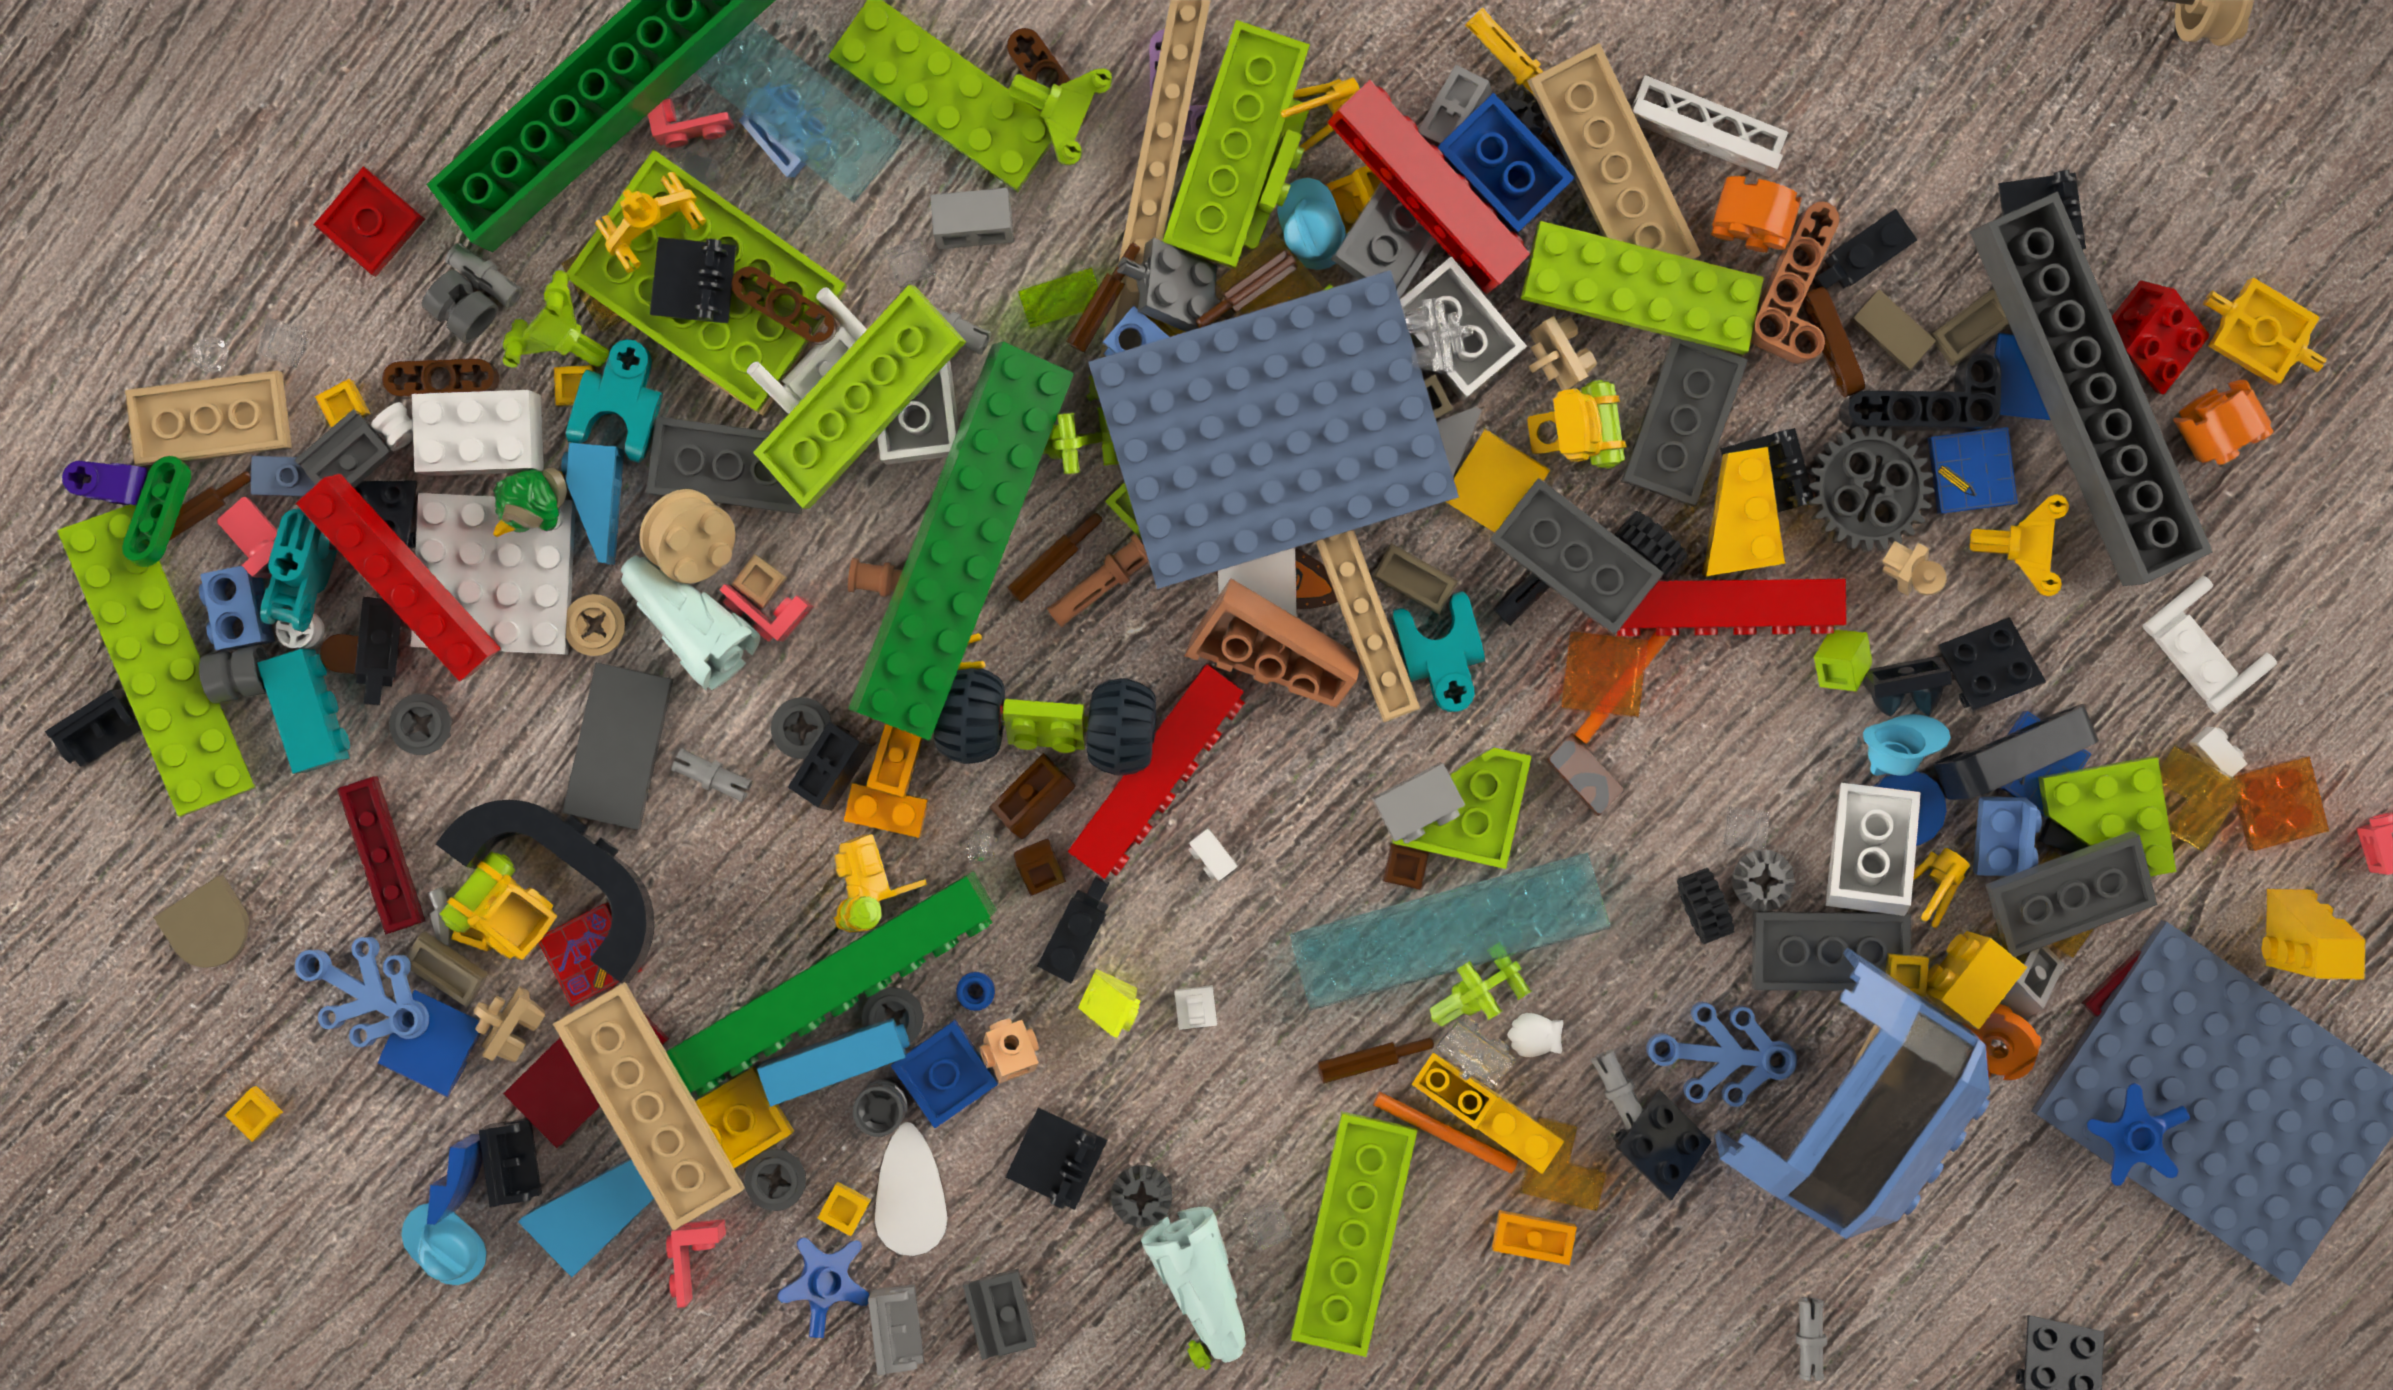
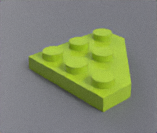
M1495 747L1488 749L1449 774L1465 806L1457 809L1460 816L1440 826L1437 820L1424 826L1425 834L1405 844L1402 838L1397 841L1392 839V843L1506 869L1532 756Z
M2152 756L2038 777L2044 815L2070 831L2079 840L2088 846H2092L2134 831L2140 835L2150 877L2177 872L2158 757Z

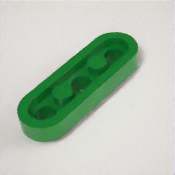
M175 456L162 457L151 466L123 541L122 551L124 556L140 567L152 566L163 557L191 480L190 468Z

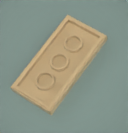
M280 371L125 390L134 466L150 467L158 459L165 456H175L182 462L292 448L283 374Z

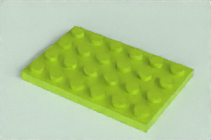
M653 149L625 190L629 189L632 193L640 191L650 195L653 199L670 195L660 180L663 176H666L671 185H673L667 174L675 172L685 190L690 189L697 199L695 205L703 217L706 218V223L702 226L697 218L694 217L700 228L693 230L682 212H674L631 241L629 247L641 265L636 269L629 260V263L635 270L630 273L625 271L616 255H610L605 247L607 241L600 230L597 229L567 271L570 277L569 281L759 413L770 395L747 373L748 367L758 361L780 383L809 341L742 302L734 294L733 289L728 324L650 315L658 237L706 242V239H716L722 241V244L736 245L734 275L741 268L755 267L824 309L826 308L816 298L818 292L827 287L839 299L847 285ZM621 194L607 214L611 217L617 228L624 219L623 208L620 205V202L625 199L623 194ZM754 276L752 280L745 278L742 281V285L746 288L744 295H748L750 291L756 292L765 299L759 304L764 307L767 296L776 287L771 285L770 291L767 292L756 283L757 276ZM782 295L774 303V311L778 316H789L795 310V300L791 296ZM804 305L802 316L793 325L799 327V322L802 320L813 329L811 333L813 335L825 317L822 316L818 321L810 318L805 314V311L810 307Z

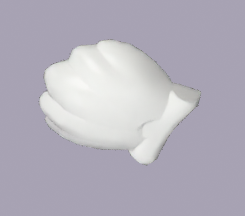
M1534 1013L1521 1014L1512 1022V1028L1507 1034L1508 1038L1512 1041L1511 1047L1520 1056L1524 1057L1540 1056L1548 1052L1561 1054L1563 1020L1551 1021Z

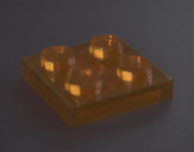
M1570 631L1561 709L1639 718L1648 640Z
M2301 756L2236 773L2230 779L2248 850L2257 851L2329 832L2310 756Z

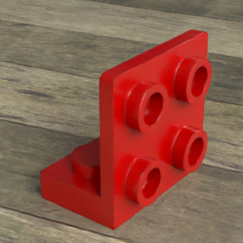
M2142 280L2137 283L2112 316L2130 361L2153 390L2162 395L2168 391L2209 338L2208 331L2174 288Z

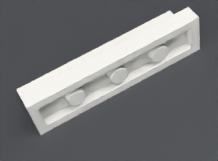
M1645 75L1631 107L1639 126L1766 177H1770L1778 169L1783 157L1780 152L1787 137V131ZM1648 88L1662 93L1668 108L1644 100ZM1672 98L1677 99V100L1682 101V102H1679V103H1677V104H1674ZM1687 105L1697 107L1704 122L1701 123L1681 115L1677 110ZM1708 112L1717 116L1714 118H1710ZM1723 119L1732 121L1740 136L1737 137L1716 129L1713 124ZM1744 126L1752 129V131L1746 133ZM1762 133L1776 140L1772 150L1750 142L1749 138Z

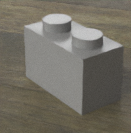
M1441 762L1371 798L1392 839L1397 841L1402 838L1405 844L1424 835V826L1436 820L1440 826L1460 816L1457 809L1465 806L1444 763Z

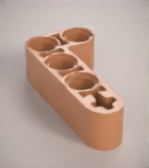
M1816 202L1799 215L1794 224L1789 244L1786 245L1785 250H1782L1759 299L1751 343L1795 364L1806 363L1820 355L1825 345V337L1822 331L1815 325L1796 317L1839 224V213L1830 203ZM1816 215L1819 216V224L1822 228L1816 231L1812 238L1806 237L1815 226V220L1812 218ZM1794 249H1801L1806 252L1809 259L1808 266H1799L1794 261ZM1778 284H1785L1790 287L1792 291V300L1790 302L1783 301L1778 297L1776 291ZM1762 319H1769L1775 324L1776 333L1774 337H1768L1760 330ZM1797 335H1803L1809 339L1811 349L1808 354L1802 353L1797 349L1795 344Z

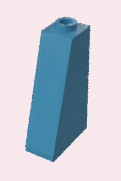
M890 1018L762 1061L757 1071L771 1107L906 1058L904 1048L911 1045L904 1024L896 1026L894 1018Z
M629 1158L532 1209L518 1223L573 1277L631 1222L654 1197L632 1159Z

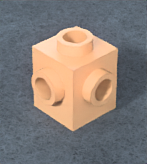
M1010 1018L989 1026L990 1031L985 1033L984 1045L980 1046V1052L986 1068L993 1067L999 1084L1036 1070L1039 1062L1035 1051L1039 1050V1046L1032 1028L1026 1030L1023 1020L1012 1023ZM1005 1046H1009L1013 1050H1008Z

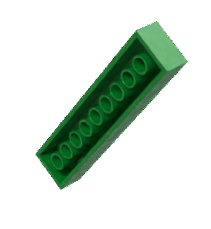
M631 0L426 185L469 241L493 253L776 0Z
M1004 341L992 344L848 707L849 710L930 741L1057 419V414H1059L1072 381L1073 372Z
M972 871L670 1048L666 1053L690 1094L695 1091L699 1097L726 1079L724 1073L727 1071L734 1077L752 1066L753 1063L759 1060L757 1054L761 1051L768 1057L785 1047L787 1043L793 1040L790 1034L797 1032L799 1037H802L816 1029L821 1023L826 1021L824 1017L826 1013L831 1012L833 1017H836L850 1009L855 1003L860 1001L857 997L860 993L865 992L868 998L887 987L893 981L890 976L896 972L902 978L915 971L926 962L924 956L930 952L937 958L954 948L959 943L957 939L959 935L966 932L968 937L971 938L985 930L993 923L990 917L997 909L976 873Z

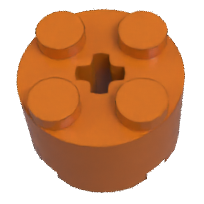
M1727 177L1712 223L1713 230L1711 235L1727 241H1733L1734 238L1746 241L1745 247L1747 249L1767 253L1769 247L1785 250L1786 245L1790 241L1802 198L1796 197L1797 192L1771 181L1758 179L1757 184L1746 185L1744 184L1746 177Z
M2236 380L2227 383L2231 389L2227 392L2218 393L2215 388L2201 395L2178 412L2181 418L2173 419L2197 461L2206 463L2215 459L2218 465L2225 464L2240 454L2239 448L2249 442H2260L2273 433V429L2270 426L2271 421L2247 380Z

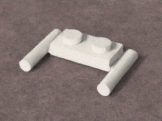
M827 287L821 289L816 298L841 324L837 327L835 337L827 344L815 345L782 380L785 384L784 386L758 361L752 363L747 369V373L788 414L867 330Z
M2202 575L2142 626L2206 701L2207 706L2217 714L2276 666L2277 661L2272 655L2265 653L2239 675L2191 615H2186L2183 612L2213 588L2212 582Z

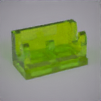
M1090 265L1018 288V294L1029 328L1085 311L1098 289V285Z

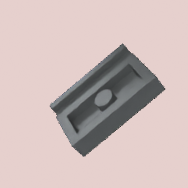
M353 409L294 461L304 469L315 485L324 477L341 473L355 488L395 453L362 418V415Z
M1019 1268L982 1277L979 1280L964 1282L963 1288L982 1360L1037 1346L1038 1342Z

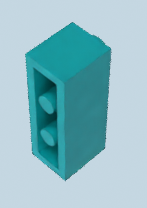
M301 648L258 662L259 671L292 774L307 773L350 759L347 751L350 749V740L345 729L339 726L336 716L339 710L338 702L333 692L328 691L324 676L327 675V669L321 660L320 654H316L315 649Z

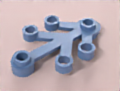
M357 938L351 948L353 956L358 959L364 983L333 966L328 954L322 950H306L296 958L295 971L302 980L317 981L323 979L358 999L341 1006L323 1007L318 1014V1022L323 1028H339L346 1020L375 1010L389 1017L375 1024L364 1023L353 1026L349 1033V1039L355 1047L371 1046L377 1038L396 1033L404 1039H413L421 1036L426 1031L429 1024L428 1011L421 1002L413 1000L407 975L411 970L410 960L405 955H391L383 963L385 975L391 978L396 999L394 1001L387 997L384 992L375 960L380 950L379 943L375 938ZM364 942H366L369 946V952L367 955H365L362 951V945ZM316 959H318L319 961V971H317L314 967V962ZM395 960H398L401 965L398 973L393 968ZM330 1011H333L336 1017L333 1024L328 1018ZM410 1013L414 1016L413 1026L408 1022V1015ZM362 1029L367 1033L365 1042L360 1039V1031Z
M1703 1001L1694 1004L1691 1009V1017L1697 1024L1704 1026L1720 1046L1679 1043L1665 1033L1653 1035L1648 1040L1646 1046L1648 1057L1660 1066H1669L1677 1059L1718 1062L1699 1079L1691 1078L1685 1082L1683 1087L1684 1095L1694 1103L1705 1101L1709 1091L1741 1065L1757 1067L1739 1083L1729 1082L1722 1088L1723 1100L1733 1107L1743 1105L1747 1100V1096L1768 1078L1775 1080L1785 1079L1795 1071L1797 1066V1055L1794 1049L1785 1042L1771 1041L1755 1021L1753 1011L1743 1005L1735 1006L1730 1011L1729 1020L1734 1027L1746 1032L1758 1050L1743 1049L1716 1017L1715 1008ZM1707 1007L1710 1010V1016L1704 1021L1699 1020L1697 1017L1699 1009ZM1740 1011H1746L1748 1014V1020L1744 1024L1736 1022V1015ZM1659 1042H1666L1668 1045V1050L1663 1055H1657L1655 1052V1046ZM1775 1053H1781L1783 1057L1782 1063L1779 1066H1772L1770 1063V1059ZM1694 1084L1702 1086V1093L1698 1097L1690 1095V1088ZM1732 1088H1739L1741 1092L1740 1097L1735 1101L1729 1100V1091Z

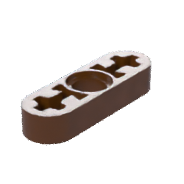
M1020 28L1010 35L1007 42L1009 56L1023 76L1037 82V76L1042 70L1052 69L1059 76L1058 86L1071 81L1034 30ZM1022 39L1025 43L1034 42L1031 47L1034 56L1039 62L1032 67L1031 71L1026 69L1032 66L1029 57L1024 52L1019 55L1016 53L1019 50L1018 42ZM1042 56H1045V57L1047 58V59H1044V60H1041V61H1040V59L1042 58ZM1087 110V112H1086V115H1085V117H1084V119H1083V122H1082L1081 126H1082V125L1086 122V120H1087L1088 110Z
M744 267L733 276V292L742 302L810 343L824 345L835 337L837 323L830 312L755 267ZM754 276H757L756 283L767 292L770 291L771 285L776 287L767 296L764 307L759 305L765 300L761 295L754 291L744 295L746 288L742 285V281L745 278L752 280ZM782 295L791 296L795 300L794 312L786 317L778 316L774 311V303ZM804 305L810 307L805 311V314L810 318L818 321L822 316L825 317L824 324L828 327L825 334L817 332L815 336L811 335L813 329L802 320L799 322V327L793 325L802 316Z
M1823 286L1807 292L1803 300V306L1809 322L1818 327L1824 334L1825 345L1822 353L1837 389L1845 398L1865 389V380L1830 294Z
M482 359L398 361L386 367L382 375V382L390 394L400 398H412V394L494 391L499 384V373L494 365ZM479 367L481 371L488 374V379L481 381V387L478 386V383L471 380H461L460 373L475 375L478 373ZM439 368H446L451 375L450 383L444 389H436L431 382L433 372ZM403 370L404 374L408 376L421 377L422 384L407 382L404 383V390H402L401 386L394 383V379L401 377V371Z

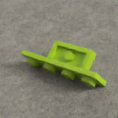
M1292 99L1290 108L1303 102ZM1309 110L1286 117L1243 247L1251 250L1257 249L1268 218L1275 205L1282 207L1291 185L1285 183L1289 168L1297 170L1302 158L1304 148L1298 145Z

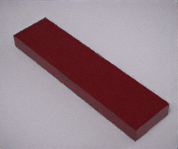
M378 776L337 788L385 935L426 922Z

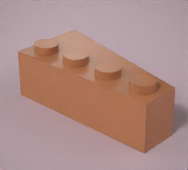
M1230 578L1192 633L1184 655L1197 661L1201 657L1216 662V667L1229 672L1233 668L1254 675V680L1265 684L1275 682L1287 686L1289 692L1336 708L1357 681L1361 666L1357 653Z

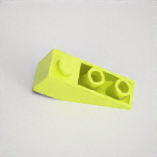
M1096 969L1078 1009L1111 1036L1118 1038L1122 1029L1127 1032L1130 1031L1138 1014L1141 1000L1136 999L1138 988Z

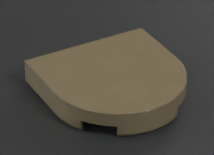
M224 875L217 876L153 917L177 955L187 963L197 967L209 968L226 964L235 959L245 947L249 918L245 908Z

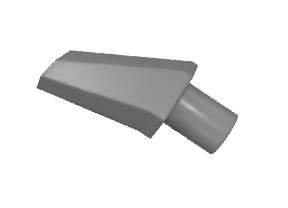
M443 887L428 892L435 909L429 914L435 938L449 946L453 942L451 939L453 930L445 926V922L439 915L448 904Z

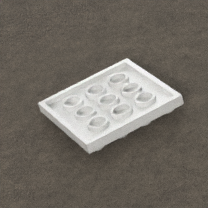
M418 493L415 555L501 648L500 651L568 655L569 643L566 639L567 609L571 605L576 513L574 501H564L559 508L557 525L552 531L530 528L526 532L518 533L511 531L496 537L493 535V532L500 520L495 512V497ZM411 630V647L428 648Z

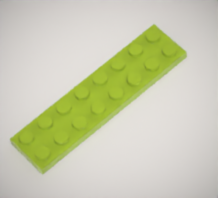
M130 504L57 530V533L177 816L180 818L255 789L256 786L221 704L212 703L204 693L199 675L201 657L160 560L152 566L140 567L127 559L123 554V541L136 505Z

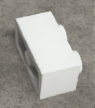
M2206 727L2188 743L2219 779L2230 780L2248 764L2243 759L2244 754L2239 748L2232 746L2228 742V736L2222 729Z
M1208 827L1189 841L1191 846L1188 849L1196 861L1201 858L1206 865L1203 870L1211 880L1216 878L1219 882L1238 867Z

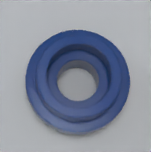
M970 972L964 975L958 982L956 995L963 1007L968 1010L979 1011L988 1007L993 1001L995 986L988 975L981 972ZM972 984H979L983 988V995L981 997L975 998L970 995L969 987Z

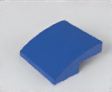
M1998 333L1994 357L1998 360L2001 367L2000 415L2051 421L2014 334Z
M414 990L412 993L413 1000L421 1002L428 1011V1027L421 1036L413 1039L401 1038L396 1033L390 1034L378 1064L443 1096L449 1097L468 1064L466 1059L481 1033L475 1030L480 1021ZM410 1013L408 1015V1022L413 1026L414 1016Z
M472 1133L450 1147L447 1175L430 1185L428 1225H435L456 1211L473 1188L483 1163L479 1134Z

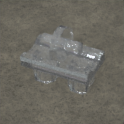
M1435 298L1422 300V307L1405 313L1409 333L1427 332L1429 339L1428 346L1412 349L1413 368L1427 371L1433 370L1442 374L1455 372L1450 340L1453 353L1464 352L1463 337L1473 335L1472 325L1461 326L1459 312L1447 314L1448 328L1444 302L1436 301Z
M1464 1017L1462 1020L1459 1019L1439 1041L1436 1049L1462 1067L1459 1076L1465 1081L1474 1075L1493 1089L1501 1078L1514 1067L1517 1059L1510 1055V1046L1500 1039H1492L1490 1041L1480 1034L1479 1024L1471 1018Z

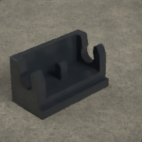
M109 690L46 730L45 733L48 738L52 739L63 758L69 764L76 761L80 767H83L141 731V728L125 691Z
M828 722L788 788L817 808L833 811L873 746L865 740L853 736L849 730Z
M526 1118L492 1123L478 1130L489 1207L531 1200L530 1197L540 1196L542 1190L532 1123Z

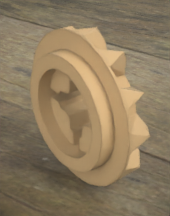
M591 594L578 598L569 606L566 619V639L576 651L588 656H600L619 647V643L626 633L625 615L616 602L603 595ZM584 614L595 619L606 614L601 627L607 635L593 632L584 637L590 628V624L587 622L588 619Z

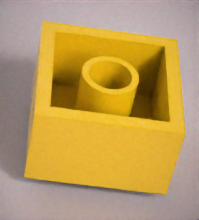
M1966 931L1964 934L1957 935L1950 942L1946 949L1949 954L1941 964H1935L1928 970L1926 997L1955 1020L1979 1030L2028 967L1991 938Z

